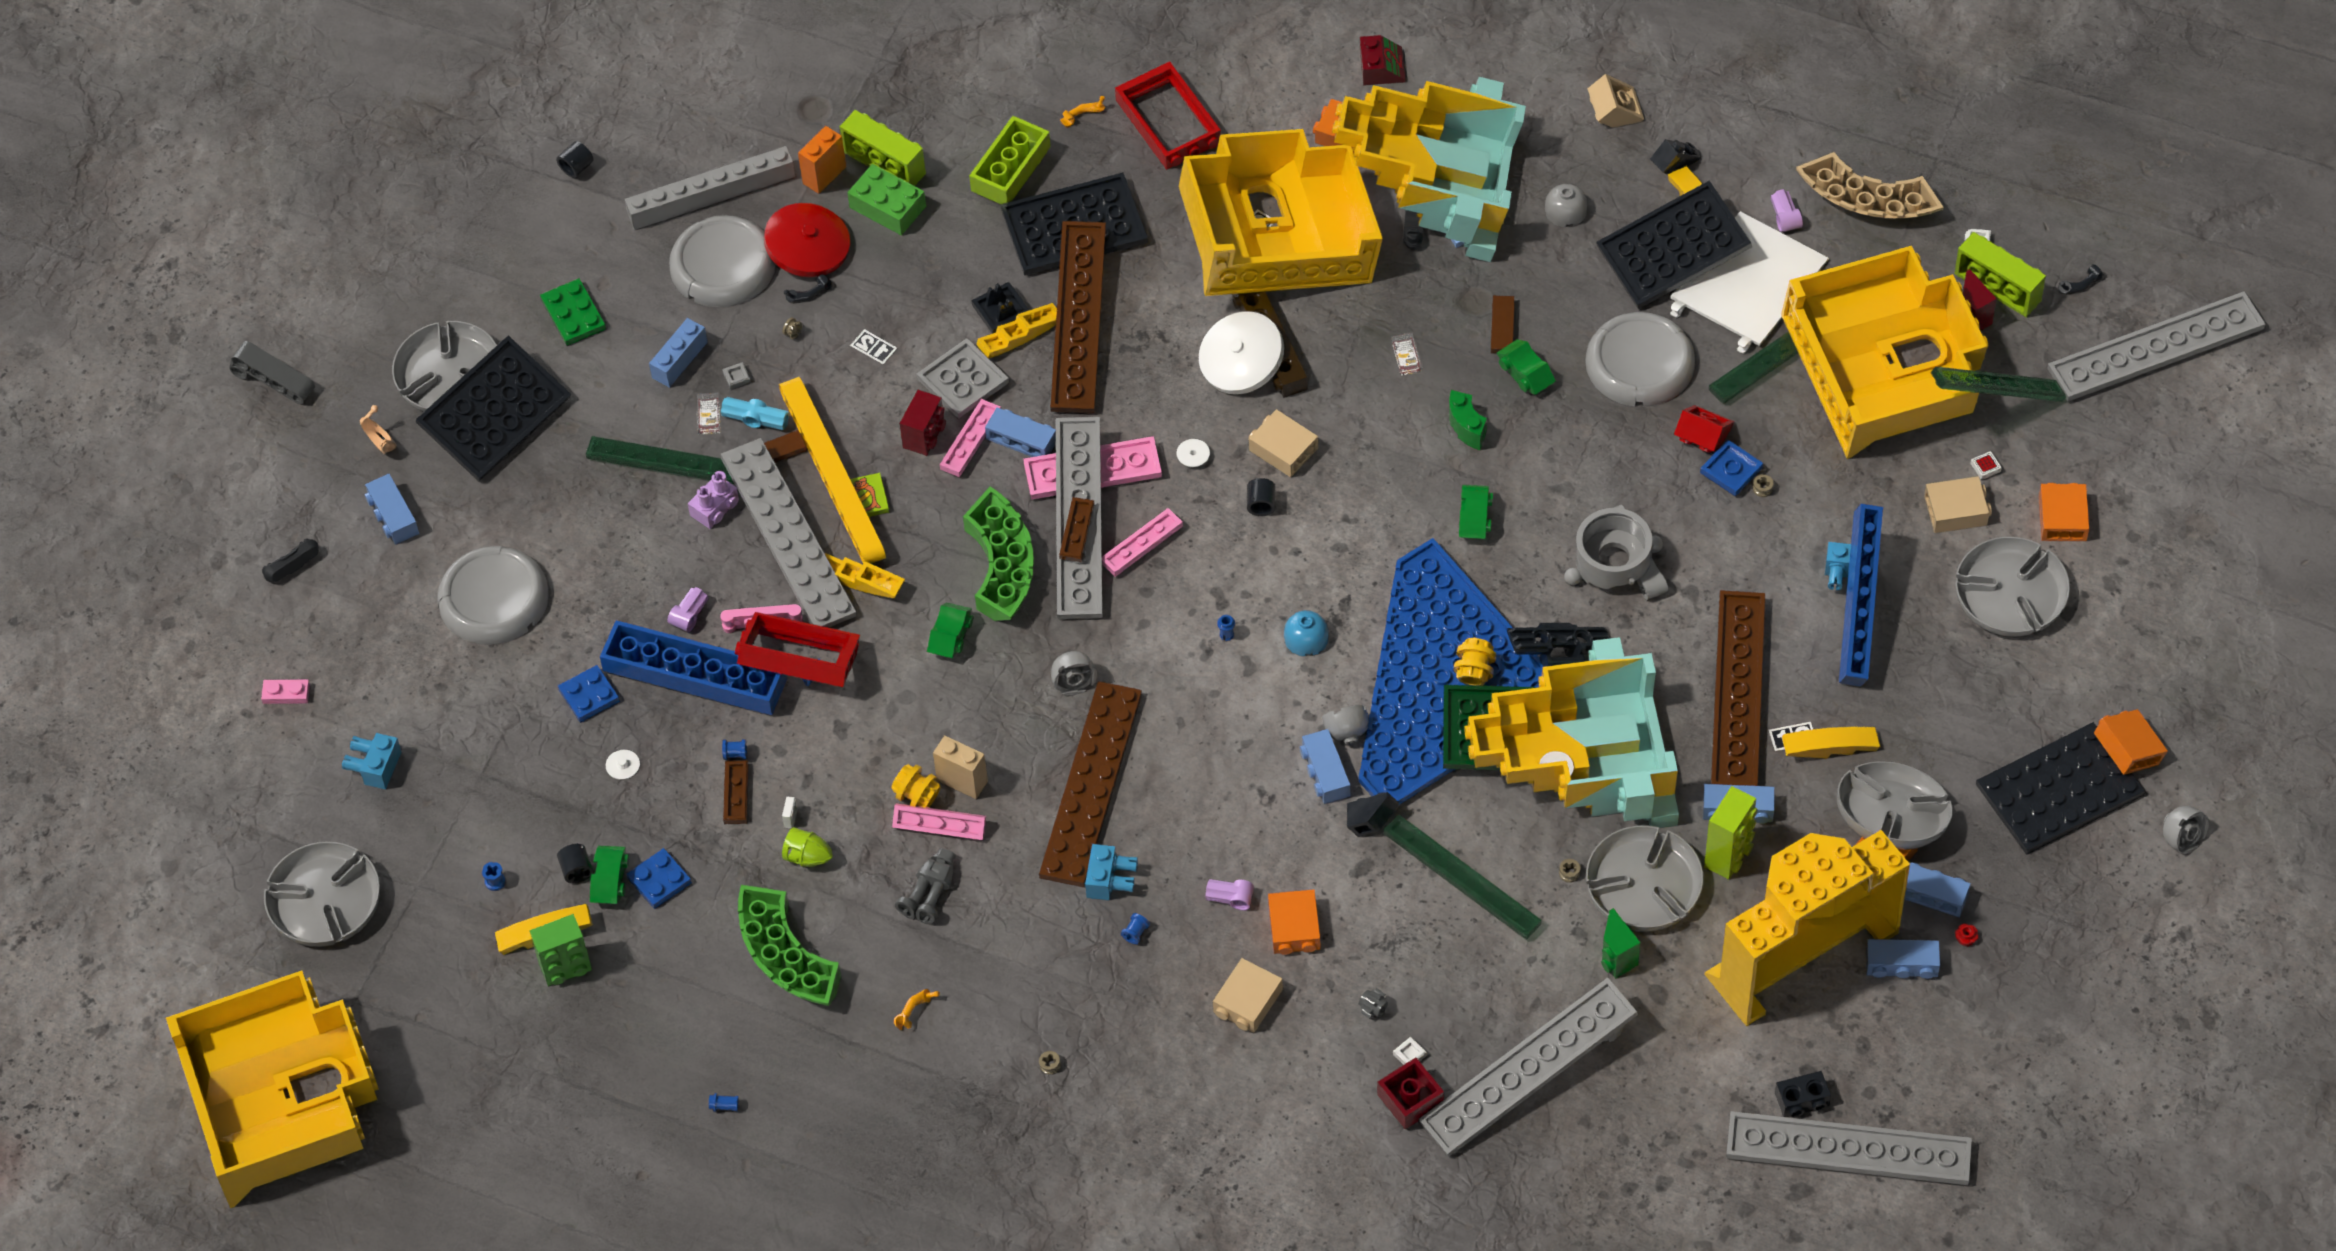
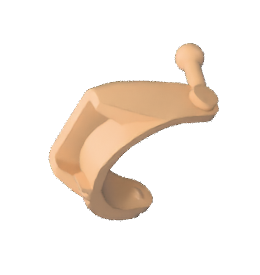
M373 405L369 413L360 419V425L375 446L383 454L394 450L397 445L380 425L370 419L373 413L378 411V406Z

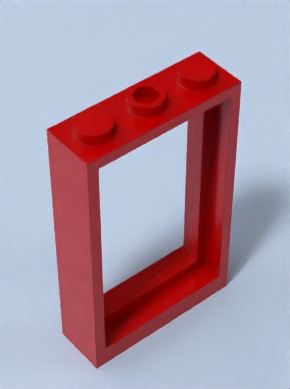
M1170 61L1115 87L1116 102L1166 170L1181 164L1184 161V156H1196L1218 145L1221 135L1220 128ZM1170 82L1207 133L1173 150L1167 151L1131 101Z
M755 612L752 619L747 620L740 642L738 641L736 644L735 655H738L737 664L844 687L858 653L860 635ZM759 634L840 652L836 663L758 647L753 644Z

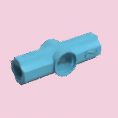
M726 397L722 402L721 416L741 420L745 425L752 428H759L763 425L784 430L788 425L789 411L769 407L759 399H751L747 402Z

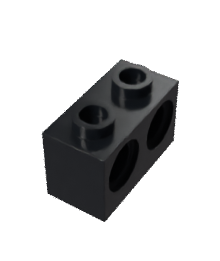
M1822 1071L1776 1082L1775 1096L1783 1117H1799L1805 1112L1813 1110L1816 1112L1822 1111L1830 1105L1831 1094ZM1816 1091L1820 1095H1812L1810 1092ZM1793 1097L1797 1101H1789L1787 1098Z

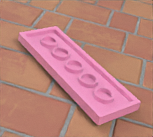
M1154 436L1100 445L1101 488L1162 477ZM1056 453L1023 459L1031 500L1056 496Z

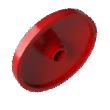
M795 203L779 209L770 217L765 228L764 246L771 260L781 269L797 276L818 277L835 271L844 263L850 247V235L845 223L831 210L811 203Z

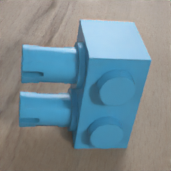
M1828 542L1825 575L1829 576L1828 588L1834 590V584H1836V590H1841L1843 587V577L1848 578L1851 544Z
M379 733L375 734L373 740L353 736L350 750L367 753L364 759L345 755V760L342 761V769L359 772L362 775L364 785L386 790L402 752L398 738Z
M1092 844L1085 882L1086 897L1110 900L1112 890L1133 892L1135 878L1114 876V872L1116 870L1137 872L1138 857L1118 856L1115 846Z

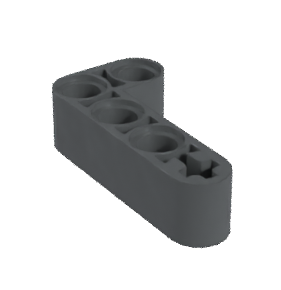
M244 341L231 358L229 368L233 375L240 379H246L250 374L297 404H303L315 388L314 382L251 342Z

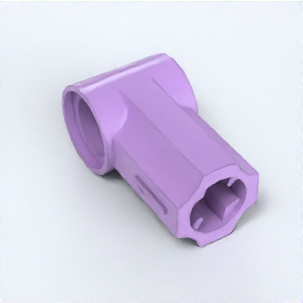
M1782 189L1771 195V202L1776 212L1779 231L1784 232L1802 228L1801 213L1799 209H1795L1789 191Z
M697 587L691 588L680 605H675L668 615V623L686 632H690L696 624L697 615L708 601V595Z
M1209 879L1205 897L1208 901L1230 904L1231 907L1237 910H1248L1251 904L1254 885L1246 880H1236L1234 883Z

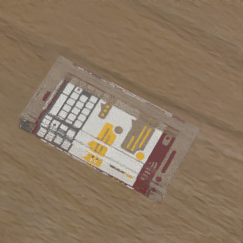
M1413 333L1391 336V343L1401 376L1422 372V365Z
M719 392L697 394L698 434L720 433Z

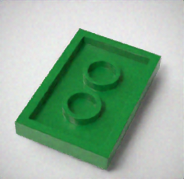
M580 278L540 294L541 301L566 346L606 330L605 323Z

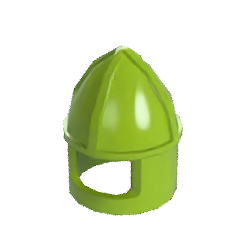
M795 827L791 828L788 832L782 849L783 860L799 864L804 868L824 864L833 858L831 848L824 839L814 832H807Z

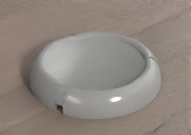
M730 215L713 216L694 223L678 237L671 250L669 268L675 287L686 298L689 299L692 296L695 303L708 307H731L756 297L770 283L776 269L764 246L765 231L752 221Z
M1632 312L1610 319L1596 331L1588 344L1585 363L1591 382L1603 395L1624 405L1635 406V402H1643V407L1659 405L1675 398L1688 386L1695 370V354L1690 339L1676 323L1657 314Z
M446 321L447 326L441 327L439 322L415 331L401 344L393 360V380L401 396L410 405L424 412L497 346L487 332L473 324L461 321Z
M1999 537L1987 540L1972 548L1958 566L1957 580L1955 582L1958 601L1967 616L1978 626L1989 632L2011 637L2031 635L2050 626L2061 615L2066 606L2070 584L2068 574L2062 562L2049 549L2044 552L2040 549L2041 544L2029 539Z
M487 546L464 554L447 569L438 588V609H440V616L444 624L458 637L476 644H500L519 638L528 632L527 626L530 624L535 626L539 622L547 608L549 587L541 567L527 554L514 548Z
M1886 761L1864 763L1856 766L1854 773L1849 770L1844 774L1838 785L1837 805L1847 825L1864 839L1882 830L1897 849H1915L1934 842L1945 832L1952 818L1951 801L1946 802L1948 794L1943 787L1924 772L1904 764Z
M1641 825L1620 829L1604 838L1596 846L1587 864L1586 883L1592 902L1607 919L1609 910L1614 908L1630 930L1656 931L1676 924L1692 911L1702 891L1703 870L1694 849L1683 838L1668 830L1666 834L1659 832V827Z
M338 842L312 843L292 851L274 867L267 879L269 887L264 890V905L274 927L289 940L307 946H330L353 937L370 921L379 902V878L372 862L366 855H359L358 849Z

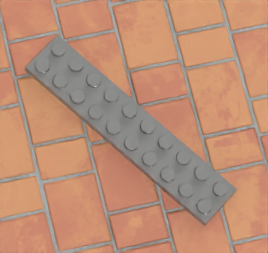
M2241 292L2048 363L2047 369L2068 402L2263 330L2265 323L2246 293Z
M1100 417L1056 418L1057 619L1102 618ZM1072 497L1094 500L1095 502L1082 562L1059 559Z
M759 438L721 453L723 464L810 624L829 628L856 617V611L835 575L762 439Z
M1606 978L1419 1118L1420 1123L1445 1154L1450 1157L1638 1015L1637 1011L1610 979Z
M1731 1111L1726 1158L1968 1185L1972 1138Z

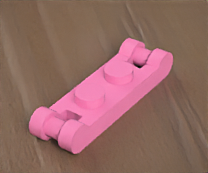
M796 604L724 610L720 615L722 627L726 633L746 628L747 620H751L755 612L803 622L801 607Z

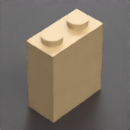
M1277 409L1271 415L1266 416L1262 425L1257 430H1253L1248 438L1249 451L1289 477H1292L1318 449L1317 435Z
M1979 476L1926 484L1924 497L1934 533L1987 526L1992 510L1990 503H1986V488L1984 484L1981 485Z
M944 735L933 752L937 781L977 799L988 783L985 755Z
M1241 958L1213 1000V1012L1220 1019H1228L1240 1029L1255 1033L1283 990L1282 978Z

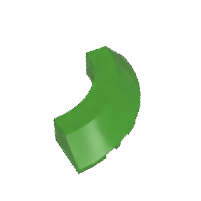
M990 486L963 516L965 532L981 545L989 561L988 573L981 588L975 594L976 609L994 621L1011 620L1026 598L1031 584L1034 567L1033 547L1029 531L1023 523L1019 512L1017 513L1011 503L1001 493Z
M741 885L738 898L739 925L747 950L757 966L775 984L799 998L829 1006L837 995L841 979L839 963L826 960L813 953L810 954L801 947V944L794 937L787 924L789 903L786 891Z

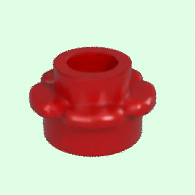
M1961 924L1958 930L1955 931V937L1961 945L1970 946L1977 941L1978 930L1973 925Z

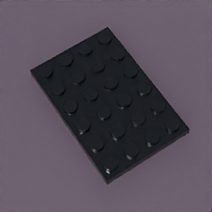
M1123 172L1000 204L1001 212L1024 276L1060 266L1063 221L1106 222L1104 254L1148 243L1147 234Z
M1710 180L1596 242L1602 255L1638 309L1752 248L1751 241Z
M508 335L416 418L415 422L479 482L571 397V393Z
M2094 722L1976 780V786L2026 855L2144 796L2145 791L2133 774L2123 775L2094 734L2097 728Z

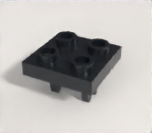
M1010 282L1001 286L997 283L995 289L989 287L987 293L971 300L973 308L992 334L996 333L998 326L1015 321L1017 314L1029 311Z

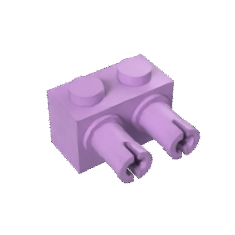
M715 472V475H712V479L705 486L700 487V490L698 489L697 494L688 503L690 516L711 529L722 520L724 514L729 509H733L737 505L739 500L737 487L726 481L724 472Z

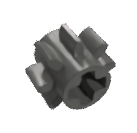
M1377 988L1375 991L1366 990L1358 1003L1362 1009L1361 1013L1369 1019L1372 1016L1375 1017V1015L1380 1017L1388 1006V1002L1384 998L1386 994Z

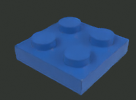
M1727 440L1700 468V473L1736 496L1763 468V463Z
M598 665L558 685L559 692L580 723L620 702L618 695Z
M664 848L626 874L628 880L654 909L692 883L691 878Z

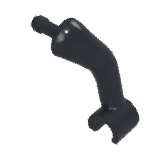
M2093 264L2089 267L2087 271L2089 275L2080 282L2061 281L2058 289L2061 293L2083 291L2095 280H2100L2103 272L2097 265Z
M820 275L816 280L817 285L811 290L795 291L786 289L784 294L788 302L807 301L814 298L821 291L829 290L832 287V282L825 275Z

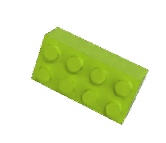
M854 110L839 126L844 153L870 167L871 164H874L914 186L926 174L923 148L918 143L906 139L901 133L888 129L885 124L874 121L867 114Z
M1012 116L969 175L971 191L999 204L1012 202L1050 149L1049 131Z
M1975 232L1958 248L1954 273L1958 277L1965 280L1966 271L1970 269L1996 297V300L2026 318L2041 302L2046 275L2039 269L2031 267L2022 259L2016 258L2006 252L2004 248L1996 246L1988 241L1986 237L1980 236Z
M1731 786L1709 820L1704 867L1728 880L1733 872L1737 873L1743 862L1741 861L1744 855L1748 856L1754 846L1751 842L1755 835L1753 829L1756 820L1754 817L1758 811L1755 808V797Z

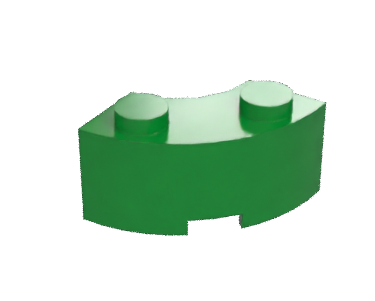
M1516 339L1497 352L1500 359L1499 365L1504 371L1509 372L1522 391H1528L1536 395L1556 382L1548 363L1536 355L1528 341Z
M1451 390L1449 397L1450 425L1462 442L1474 449L1480 450L1487 433V418L1479 415L1474 410L1472 395Z
M1462 485L1459 537L1486 539V532H1491V519H1487L1488 506L1493 504V493H1489V486Z
M947 602L942 604L936 623L930 631L927 652L953 658L957 653H961L967 628H971L973 624L972 608Z
M598 845L593 860L594 863H597L595 874H591L590 903L617 904L625 894V883H622L625 869L629 867V854H626V847Z

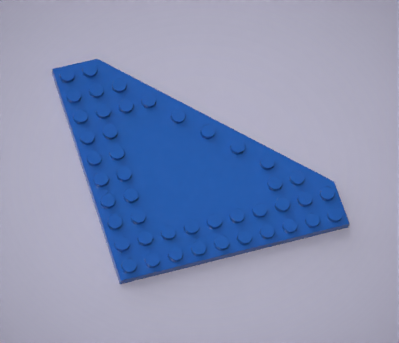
M1434 538L1399 558L1396 562L1369 724L1359 771V783L1371 796L1388 792L1399 802V805L1455 770L1443 769L1444 685H1466L1456 678L1457 674L1453 670L1454 663L1462 660L1456 654L1459 645H1462L1468 638H1479L1490 642L1494 647L1493 650L1497 654L1496 661L1488 664L1494 670L1493 677L1488 679L1483 686L1538 688V677L1542 676L1543 665L1539 656L1515 654L1507 634V628L1513 627Z

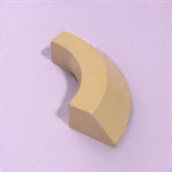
M1835 152L1796 167L1803 180L1821 196L1834 204L1860 214L1882 218H1910L1943 210L1942 204L1923 176L1896 181L1895 184L1881 183L1882 180L1868 176L1861 177L1853 173V169L1847 166Z

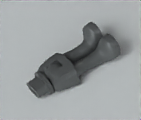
M939 848L937 854H933L917 872L918 881L911 896H901L898 898L895 908L909 919H914L916 916L917 920L924 924L935 922L937 917L935 906L942 890L948 891L950 888L954 867L953 860L956 854ZM928 887H931L924 904L920 905L925 891Z

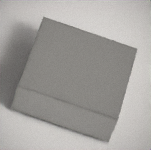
M743 362L722 369L730 390L751 383Z

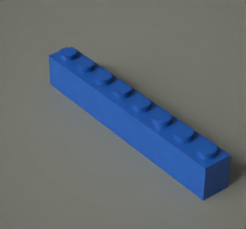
M1862 503L1854 511L1839 673V683L1859 687L1868 680L1883 516V507Z

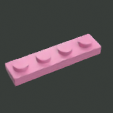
M983 399L980 400L940 463V470L957 477L962 475L986 437L985 426L997 407L1001 409L1000 406Z
M1167 508L1102 556V565L1116 577L1182 528L1183 522Z
M896 803L892 827L983 840L986 816Z

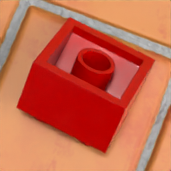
M1693 405L1682 410L1674 435L1678 436L1681 442L1687 444L1695 443L1700 445L1699 449L1711 453L1722 446L1735 421Z

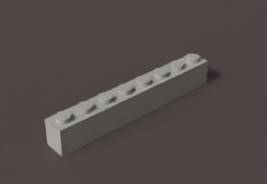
M784 146L626 198L627 214L634 230L794 178V165L787 147Z

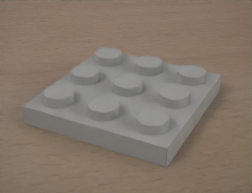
M967 338L916 374L917 379L933 395L942 397V404L958 419L975 408L981 399L986 400L1009 383V378Z

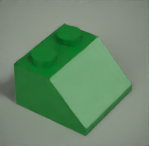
M1612 908L1609 910L1603 939L1601 964L1607 973L1610 972L1616 979L1639 965L1640 941L1615 909Z

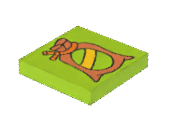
M880 473L850 479L868 517L889 513Z

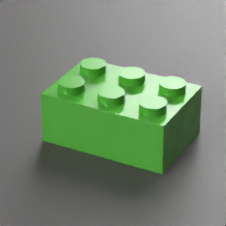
M871 164L847 192L849 208L901 236L926 208L925 192L874 164Z
M574 914L529 930L538 963L548 987L559 985L575 976H583L592 970L584 938Z

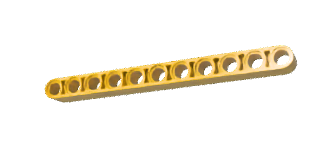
M797 377L779 384L783 400L862 563L868 562L872 564L886 559L885 551L801 378Z

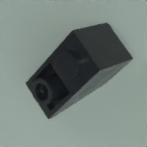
M1665 139L1650 160L1663 173L1670 174L1683 167L1692 165L1701 157L1697 154V149L1691 143Z
M1388 792L1378 793L1375 796L1359 798L1356 801L1347 803V828L1357 837L1379 832L1399 807V802Z

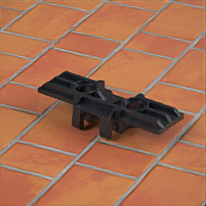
M1540 623L1538 627L1507 628V634L1515 654L1540 655L1539 659L1543 667L1585 662L1583 654H1589V650H1592L1593 641L1610 639L1606 627H1577V624L1573 625L1571 623ZM1577 637L1583 638L1587 643L1580 642ZM1554 648H1563L1567 657H1551V653Z

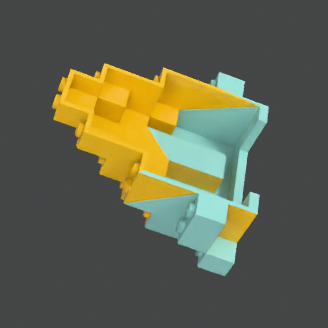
M1483 77L1478 78L1476 85L1472 84L1470 92L1426 81L1424 88H1419L1417 96L1373 85L1370 93H1366L1364 100L1345 96L1342 104L1338 103L1335 116L1339 118L1338 121H1334L1332 133H1335L1334 142L1353 147L1354 161H1357L1356 166L1375 170L1374 175L1378 176L1377 185L1395 189L1397 203H1399L1398 208L1417 212L1416 217L1420 218V227L1446 233L1445 238L1464 242V247H1467V257L1491 262L1496 250L1498 233L1509 210L1512 192L1506 190L1512 149L1523 124L1526 106L1501 100L1504 83Z
M1620 637L1595 640L1592 644V650L1588 652L1589 661L1542 667V676L1538 677V688L1492 693L1491 703H1488L1489 714L1468 717V726H1464L1466 740L1470 739L1471 745L1468 746L1469 758L1474 759L1475 768L1496 765L1497 768L1500 767L1501 775L1506 777L1507 784L1528 782V784H1532L1533 792L1554 790V792H1558L1559 800L1564 801L1565 808L1585 806V808H1590L1591 817L1622 813L1624 821L1644 819L1649 822V826L1659 828L1678 826L1679 812L1675 798L1678 769L1674 752H1665L1653 699L1656 671L1652 653L1624 657ZM1552 751H1560L1567 754L1572 759L1574 765L1572 775L1570 776L1567 761L1539 764L1541 758Z

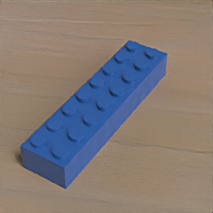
M617 620L600 655L604 672L768 715L773 714L788 679L785 674L737 664L738 655H735V651Z

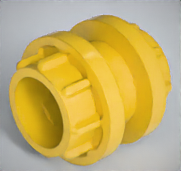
M1468 638L1462 645L1457 647L1456 654L1462 660L1454 663L1453 670L1457 674L1456 678L1461 683L1483 686L1488 679L1493 677L1494 670L1488 664L1496 661L1497 654L1493 650L1492 644L1483 639Z
M909 764L905 765L891 786L893 792L896 793L895 798L899 801L908 798L911 800L910 806L929 808L941 789L940 784L936 782L937 777L932 773L927 777L921 775L922 767L918 764L914 767Z

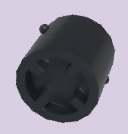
M574 141L556 158V161L566 175L576 178L594 161V158L584 144Z
M1257 478L1248 482L1247 511L1250 514L1267 516L1275 511V483L1273 481Z
M578 843L570 844L557 853L566 882L579 883L587 880L593 874V868L584 845Z

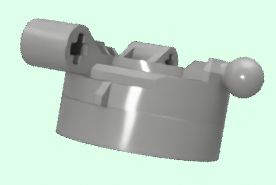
M1622 505L1596 511L1581 523L1577 531V568L1567 569L1564 579L1570 585H1577L1581 579H1584L1588 584L1591 583L1603 589L1626 584L1631 585L1637 580L1642 595L1646 600L1668 592L1666 580L1652 559V553L1659 552L1662 549L1663 541L1659 536H1652L1651 530L1644 519L1636 513L1626 510ZM1617 547L1628 554L1629 560L1623 566H1606L1601 564L1598 557L1606 548Z

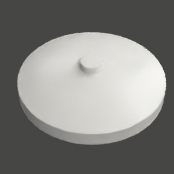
M1255 312L1234 313L1218 321L1205 335L1199 350L1200 369L1207 381L1217 390L1228 394L1248 393L1262 387L1275 375L1283 359L1284 341L1279 329L1266 316Z

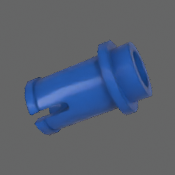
M1230 615L1221 616L1217 621V626L1220 629V638L1223 640L1225 635V641H1230L1234 637L1233 628L1235 627V620Z
M717 1093L709 1096V1109H713V1112L717 1110L738 1111L739 1096H719Z

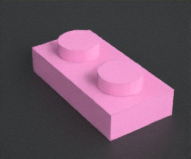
M264 680L261 697L262 703H308L309 680Z

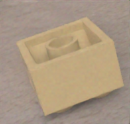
M1605 74L1587 88L1590 102L1596 113L1595 117L1599 123L1613 128L1644 120L1633 86Z

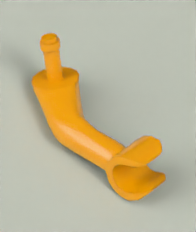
M1100 96L1099 102L1081 104L1070 111L1065 110L1063 112L1064 118L1060 119V122L1065 127H1070L1075 122L1074 117L1081 113L1104 111L1105 106L1102 103L1105 97Z
M924 989L913 995L907 1001L902 1013L894 1018L895 1026L899 1030H902L903 1025L910 1029L912 1022L909 1020V1017L915 1006L929 1003L931 997H939L940 992L930 993L928 989Z

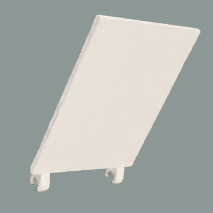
M1740 211L1735 219L1751 241L1752 248L1677 288L1671 295V299L1675 302L1671 306L1672 311L1670 315L1678 318L1685 307L1697 312L1741 336L1742 338L1738 341L1739 347L1737 351L1745 354L1752 342L1760 346L1782 319L1781 312L1789 280L1819 272L1828 262L1829 258Z

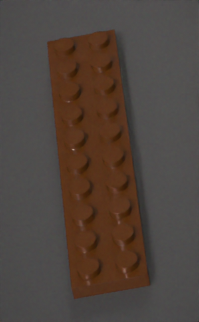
M1063 221L1051 412H1095L1106 222Z
M1720 590L1711 784L1758 785L1765 593Z
M1098 681L1040 868V879L1084 888L1092 844H1097L1140 704L1142 690Z

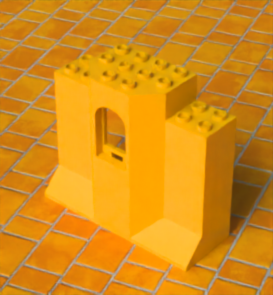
M1295 129L1220 135L1216 154L1184 156L1179 190L1202 260L1205 296L1372 283L1383 238L1359 168L1356 166V161H1354L1355 156L1351 146L1309 147L1304 130ZM1255 192H1264L1274 196L1282 217L1255 218L1248 195ZM1277 223L1278 226L1267 227L1266 224Z
M1912 246L1789 280L1781 316L1847 459L1852 458L1876 440L1973 413L1979 392L1981 391L1980 382L1974 378L1972 371L1981 369L1988 348L1987 338L1982 336L1980 332L1979 322L1971 313L1970 303L1967 299L1965 300L1962 294L1960 282L1956 281L1953 274L1930 281L1927 271H1924L1921 266L1919 254L1915 253ZM1926 339L1932 341L1940 350V356L1936 360L1903 369L1893 347ZM1890 354L1894 362L1893 364H1889L1886 355Z
M1882 830L1853 847L1850 846L1845 838L1815 833L1806 835L1772 856L1765 900L1726 923L1722 962L1707 970L1704 975L1745 1026H1748L1766 1014V1010L1754 995L1865 928L1874 939L1889 940L1899 934L1910 863Z
M302 970L166 1017L208 1144L216 1176L230 1208L235 1207L255 1187L363 1149L361 1140L365 1139L355 1107L377 1100L375 1091L379 1090L372 1067L351 1007L346 1008L343 999L320 1007L310 977L305 979ZM326 1068H334L340 1072L341 1084L336 1085L337 1089L335 1091L299 1104L297 1103L290 1081ZM286 1088L288 1089L290 1098L286 1099L283 1091Z

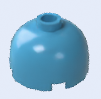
M1303 610L1296 612L1287 620L1284 627V639L1286 647L1292 653L1299 656L1311 653L1316 655L1324 650L1328 643L1329 630L1325 620L1318 613Z

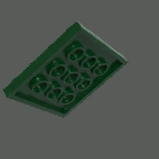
M1444 685L1443 769L1500 770V767L1497 768L1496 765L1475 768L1474 759L1469 758L1468 746L1471 743L1470 739L1466 740L1464 726H1468L1469 716L1489 714L1488 703H1491L1492 693L1535 687Z

